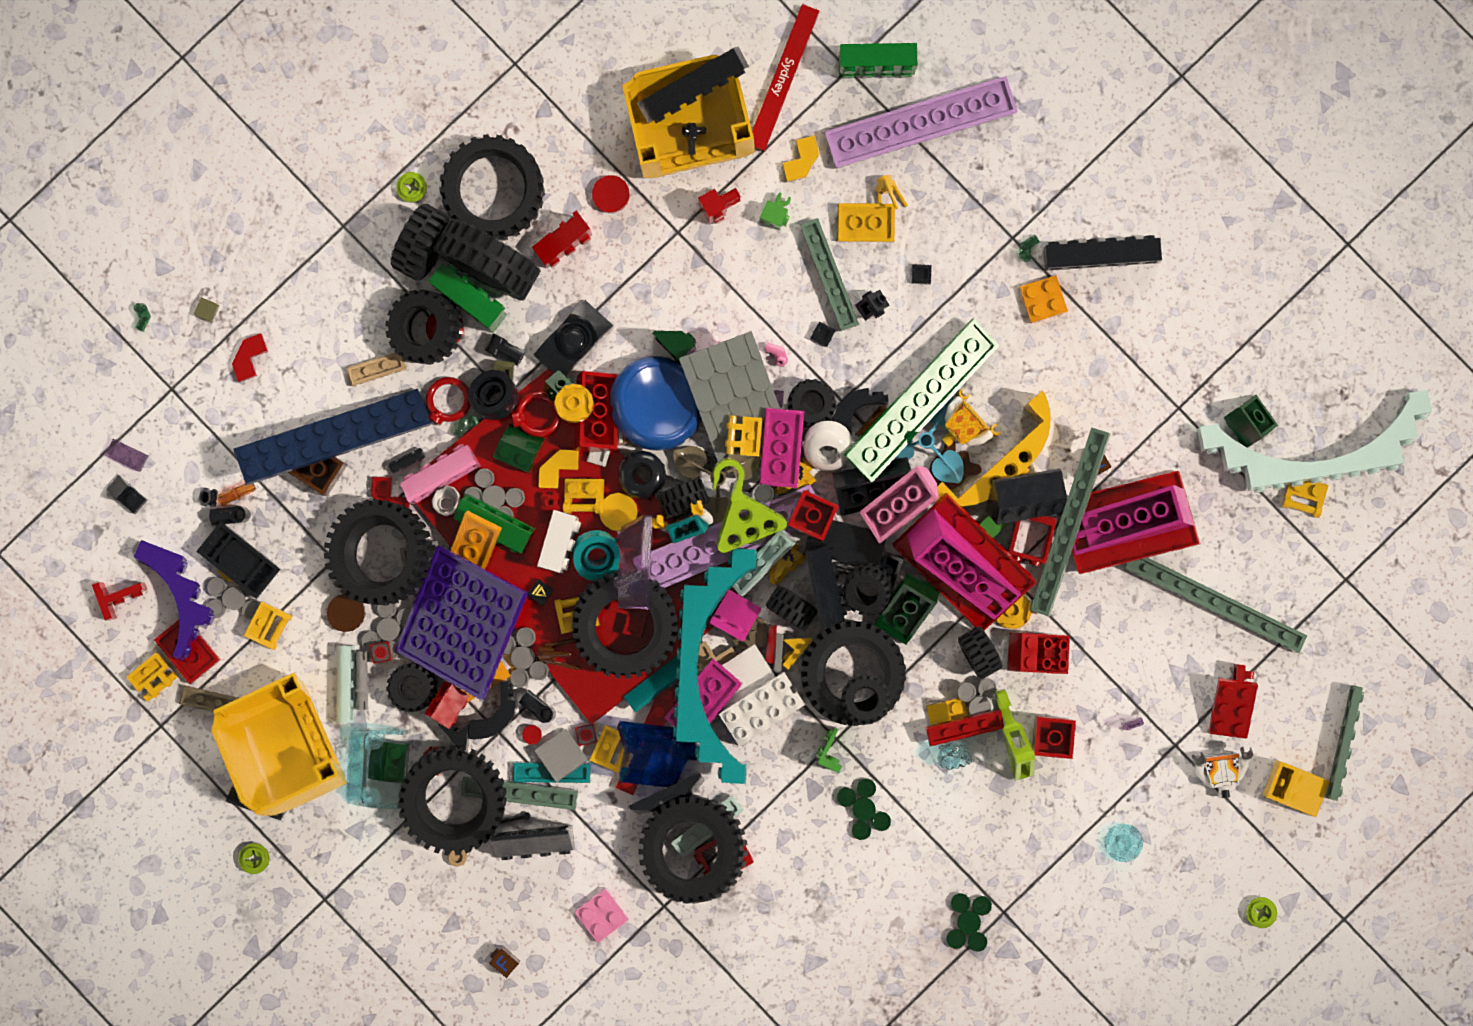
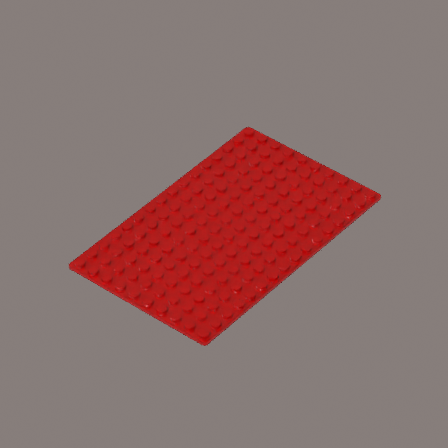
M547 369L518 392V403L529 393L545 392L543 390L544 383L553 373ZM532 400L524 408L525 422L531 428L544 429L554 419V410L545 400ZM510 414L500 420L484 419L433 459L430 465L437 462L436 459L444 454L448 456L454 453L453 449L461 444L464 446L468 445L478 460L480 467L448 485L458 491L461 500L464 497V492L470 487H478L484 492L486 488L478 486L475 481L476 473L484 468L494 473L495 480L492 485L502 487L506 493L512 488H519L524 492L525 500L519 507H511L506 501L502 506L511 508L514 518L535 528L528 546L521 554L512 552L504 544L496 543L485 570L526 592L531 590L538 579L554 590L543 606L527 595L514 627L517 632L524 627H529L535 632L536 640L529 647L539 658V647L545 646V643H554L573 638V632L561 633L554 600L560 599L562 601L579 597L581 592L584 593L585 587L588 584H593V581L578 575L579 573L574 566L572 552L570 551L567 558L570 559L568 570H564L563 573L538 566L553 510H548L547 512L541 510V495L543 493L548 495L558 493L560 496L558 500L559 512L563 513L565 479H604V499L615 493L628 495L622 489L618 480V469L624 456L618 449L610 451L606 467L587 462L589 452L579 451L578 470L559 469L558 488H539V468L559 450H574L575 423L567 422L561 418L558 428L550 435L543 437L545 438L544 443L529 474L493 458L498 443L509 424L513 425ZM634 470V481L638 484H645ZM433 493L416 504L452 548L460 524L457 520L453 519L455 513L450 516H444L434 510L432 507ZM655 496L652 497V500L631 497L637 505L638 515L633 526L624 531L609 529L601 521L600 514L595 512H571L570 515L578 517V521L581 522L579 532L574 534L573 540L576 541L579 536L593 530L609 533L618 539L617 543L621 550L622 559L618 569L619 573H624V570H630V573H635L638 569L633 559L673 543L668 533L662 531L661 528L655 529L652 527V517L657 518L658 515H662L663 521L669 524L674 521V519H665L658 499ZM572 499V504L596 503V499ZM595 548L589 552L588 559L599 560L604 557L605 551ZM708 570L665 588L675 606L678 631L679 628L682 629V621L679 620L680 609H683V601H680L681 590H684V585L707 586L708 583L704 582V576ZM723 598L717 604L715 610L710 616L703 636L715 627L713 624L709 622L711 621L712 617L717 611ZM610 603L604 606L598 615L600 625L596 626V632L599 640L607 649L618 654H632L643 649L649 643L654 632V620L650 611H648L642 638L623 634L627 618L626 614L610 611ZM575 605L563 608V613L573 612ZM676 632V642L673 643L674 648L672 651L668 652V658L665 661L662 660L658 668L652 667V672L647 674L644 671L640 677H636V674L631 675V679H626L625 675H620L619 679L615 678V674L610 673V676H606L604 671H596L594 665L589 666L586 663V658H582L575 642L552 648H556V652H570L572 654L571 656H556L554 661L578 666L579 670L553 664L547 665L549 672L590 723H595L624 700L625 695L676 657L678 648H681V640H678V632Z

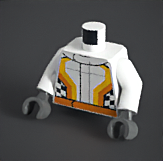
M1241 747V756L1237 752L1204 756L1203 752H1200L1201 756L1196 758L1195 754H1193L1192 758L1195 762L1196 775L1210 788L1218 787L1220 798L1231 797L1230 786L1239 785V781L1243 779L1249 761L1253 757L1252 747H1250L1248 752H1245L1244 747Z

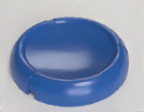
M662 356L643 357L627 365L614 380L610 392V407L613 408L611 414L620 432L635 445L649 450H668L683 444L697 430L702 418L681 363Z

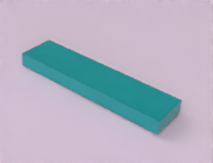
M677 656L624 696L635 713L679 680L676 679L677 667H680V660L677 659Z
M513 763V782L556 783L543 763ZM584 763L557 783H590L591 763Z

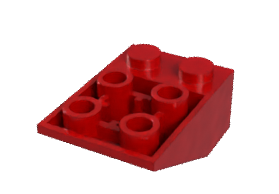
M1009 632L1007 671L1068 674L1070 636Z

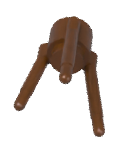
M575 639L545 643V646H540L539 661H545V664L579 670L578 666L554 661L556 656H571L572 654L570 652H556V648H552L573 643Z

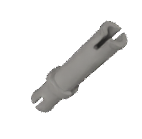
M355 652L356 689H354V693H356V710H369L368 652Z

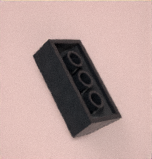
M908 458L892 460L872 483L856 468L832 473L841 516L860 512L909 473L911 467Z
M1061 469L992 480L986 507L987 514L996 525L1063 513L1067 494Z

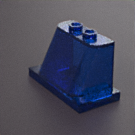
M619 721L617 725L624 749L619 771L621 783L669 787L678 782L688 760L697 761L698 759L696 758V744L692 742H677L676 737H673L674 727Z

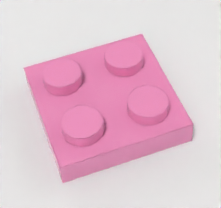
M606 888L575 911V914L597 943L629 920Z

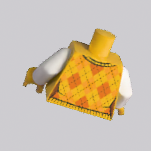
M960 389L947 407L945 421L947 423L945 426L949 432L942 437V440L948 446H951L956 440L962 445L975 446L984 444L992 437L1000 435L1001 431L995 433L993 430L997 424L989 427L966 401L970 394L967 397H963L961 392L964 389Z

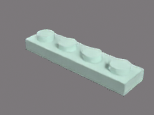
M785 530L778 531L757 553L756 571L751 570L733 585V588L740 596L744 597L796 544Z
M733 795L721 803L727 807V811H732L735 814L733 818L744 811ZM696 822L672 841L671 844L681 857L684 858L711 837L713 833L702 823Z

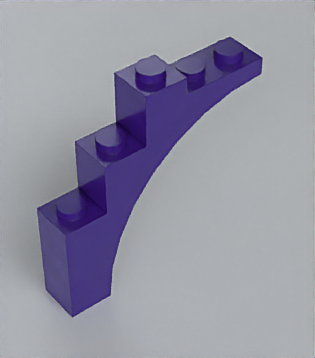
M141 540L134 554V559L160 575L168 584L175 598L179 612L180 627L173 657L183 662L191 653L192 648L190 646L192 641L196 640L200 630L198 628L207 629L208 625L211 626L213 623L214 611L209 607L194 602L195 599L199 598L201 589L198 582L180 576L181 573H185L188 563H186L187 559L184 556Z

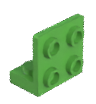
M833 727L832 730L828 729L824 737L826 743L824 747H819L815 757L818 758L817 762L839 773L842 765L839 764L840 760L831 755L828 758L825 757L839 730Z

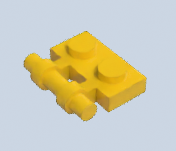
M729 415V423L726 424V429H728L727 440H725V446H727L726 454H734V447H740L739 455L759 457L762 418L742 416V424H736L737 416ZM736 430H741L740 441H735Z
M155 652L126 678L138 692L144 688L148 691L143 698L149 702L152 698H157L164 688L170 687L178 676L175 672L170 673L168 676L164 673L169 668V665L158 652ZM159 677L161 682L153 687L151 682Z

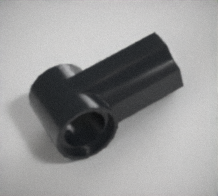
M494 333L484 349L497 358L501 357L508 362H515L516 366L521 363L525 351L508 343L506 339Z
M244 506L210 509L209 513L211 526H217L220 521L225 525L246 523L251 517L250 510ZM241 509L243 517L239 520L236 513Z
M530 689L519 701L523 707L542 723L552 722L556 717L555 709L546 704ZM544 709H548L551 713L548 720L542 717Z

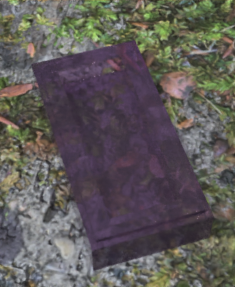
M114 438L105 456L138 472H141L149 456Z

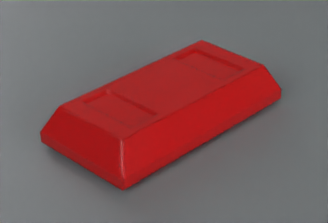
M776 625L770 626L768 632L766 661L770 664L774 663Z

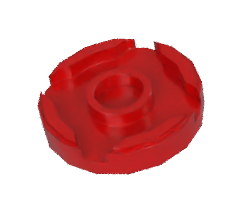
M606 175L598 179L594 184L592 199L596 207L602 212L608 214L616 213L623 210L630 199L629 187L622 178L615 175Z

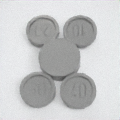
M486 468L479 470L475 475V481L478 486L486 489L482 492L478 487H470L464 492V496L469 494L514 517L511 508L502 505L506 501L511 507H519L524 503V492L519 488H512L506 493L502 487L492 485L495 476L491 470Z
M213 578L207 584V591L210 595L214 597L222 596V601L213 599L206 606L214 611V618L222 617L225 614L226 608L230 610L242 608L243 616L252 620L259 603L256 601L246 602L247 597H254L244 589L242 590L237 587L227 589L226 582L221 578Z
M396 604L377 605L378 614L385 619L378 623L377 632L369 631L362 636L361 642L363 647L370 650V644L381 643V639L390 643L392 659L397 658L399 653L395 651L398 643L392 640L399 636L401 626H405L411 609H401L397 614L396 620L390 618L396 613Z
M524 627L516 635L517 642L521 646L516 648V640L511 636L504 651V654L512 653L511 662L517 669L512 671L510 681L518 688L528 684L530 677L525 669L529 667L530 675L535 680H543L549 674V668L545 662H534L535 654L528 646L535 642L536 634L531 628Z
M984 678L977 685V691L980 695L975 696V686L969 682H963L957 688V696L960 700L968 702V713L975 715L991 711V703L987 698L995 694L997 686L992 679Z

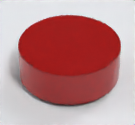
M529 725L523 730L522 737L526 743L536 744L542 738V731L536 725Z

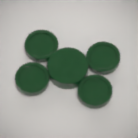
M868 778L860 780L857 784V792L862 798L856 800L855 791L849 787L840 789L837 794L839 804L844 807L853 805V814L860 820L855 822L852 827V834L858 840H865L870 836L871 827L866 822L872 819L873 827L878 831H885L891 825V818L887 813H875V804L869 798L875 794L876 785Z
M957 893L951 899V907L954 911L961 913L957 919L959 929H953L948 932L946 936L947 944L953 949H959L966 942L965 934H971L968 938L969 947L975 952L983 951L987 946V938L983 933L977 932L981 926V919L978 915H987L992 909V903L986 896H978L972 903L974 911L968 910L970 907L969 897L964 893Z

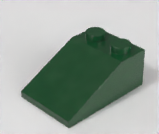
M906 573L895 588L888 604L881 611L874 625L907 645L937 604L939 592Z

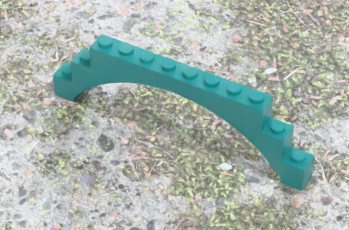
M733 549L732 553H729L728 560L732 568L708 567V572H705L704 582L708 583L707 586L684 585V590H681L680 593L683 609H680L679 612L682 629L679 628L678 640H681V648H678L677 651L680 667H677L676 679H679V687H676L675 690L678 706H675L674 718H677V726H674L673 737H676L677 742L700 743L699 746H696V758H699V762L722 763V767L718 768V779H721V783L746 784L747 764H741L733 757L713 731L703 708L698 685L699 650L710 616L723 596L739 579L751 570L756 571V549Z

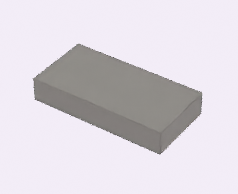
M776 634L773 666L775 673H781L784 634Z

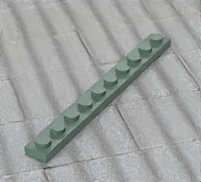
M1091 427L1030 609L1031 611L1049 617L1051 615L1111 436L1109 432Z
M1144 558L1129 562L1124 568L1296 653H1300L1308 636L1152 559Z

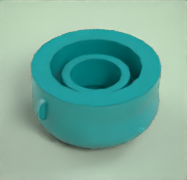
M600 530L589 531L579 536L572 549L573 563L579 573L578 575L593 581L597 577L599 579L603 578V574L608 573L611 575L613 571L618 570L622 559L621 550L617 543L618 539ZM595 548L605 551L604 557L599 560L588 559L589 552Z

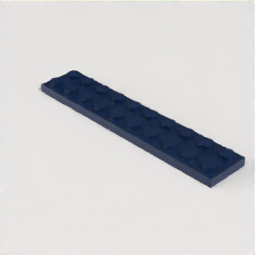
M418 389L233 448L244 482L248 486L430 426L431 422Z

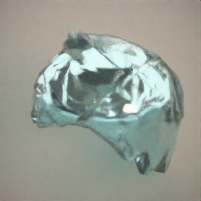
M951 741L938 746L937 759L941 768L945 767L948 770L958 769L959 767H965L966 764L970 765L973 761L968 747L963 742Z

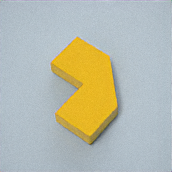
M815 135L796 140L800 159L783 163L787 183L806 178L818 158L819 150Z
M559 450L539 468V488H558L559 469L578 470L579 451Z

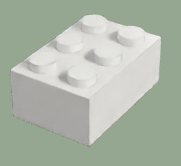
M556 510L553 511L538 562L539 567L559 573L568 570L570 559L567 558L569 551L572 552L576 542L573 540L574 534H578L581 526L578 517Z

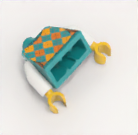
M697 501V504H690L691 512L681 515L670 524L663 521L662 515H658L657 518L652 517V527L655 529L661 528L662 531L668 533L675 544L705 533L712 525L713 517L702 506V502Z

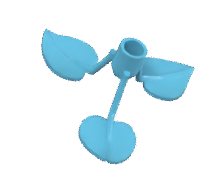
M953 397L929 421L935 423L933 428L928 433H922L918 441L912 443V439L893 460L905 457L910 460L915 453L913 446L920 444L925 449L931 448L938 455L939 458L935 459L932 464V472L938 480L950 483H960L962 481L964 465L960 455L953 450H947L941 455L934 447L935 438L932 435L938 425L946 428L945 414Z

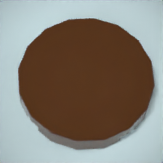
M343 594L333 598L329 603L327 619L336 630L350 632L362 625L366 611L363 603L348 598L349 595Z

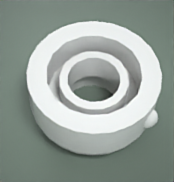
M822 421L814 424L808 429L802 442L807 461L813 467L824 471H832L844 466L848 462L844 454L854 445L847 428L834 421ZM832 446L835 449H833L832 451H824L821 449V447Z

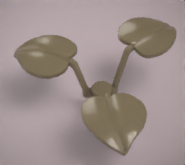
M689 446L674 450V463L683 476L695 479L699 476L701 470L710 475V480L713 483V472L703 468L707 458L702 449ZM740 449L734 450V454H729L728 458L734 459L741 464L745 473L744 480L752 478L758 471L762 454L759 452V457L739 455ZM732 466L725 472L720 471L719 480L716 485V498L709 497L710 501L703 506L713 517L711 526L722 522L730 499L728 497L720 498V486L725 483L726 475L732 471L737 478V469Z

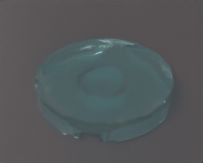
M1121 823L1115 825L1105 835L1104 845L1106 851L1116 861H1133L1143 850V837L1139 830L1130 824Z

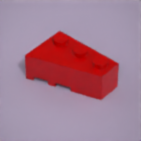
M577 210L572 213L574 217L566 223L562 221L559 224V228L552 233L549 232L532 246V249L546 268L555 267L561 262L560 258L565 255L567 257L576 251L575 247L580 244L584 245L591 240L590 236L593 235L591 229Z

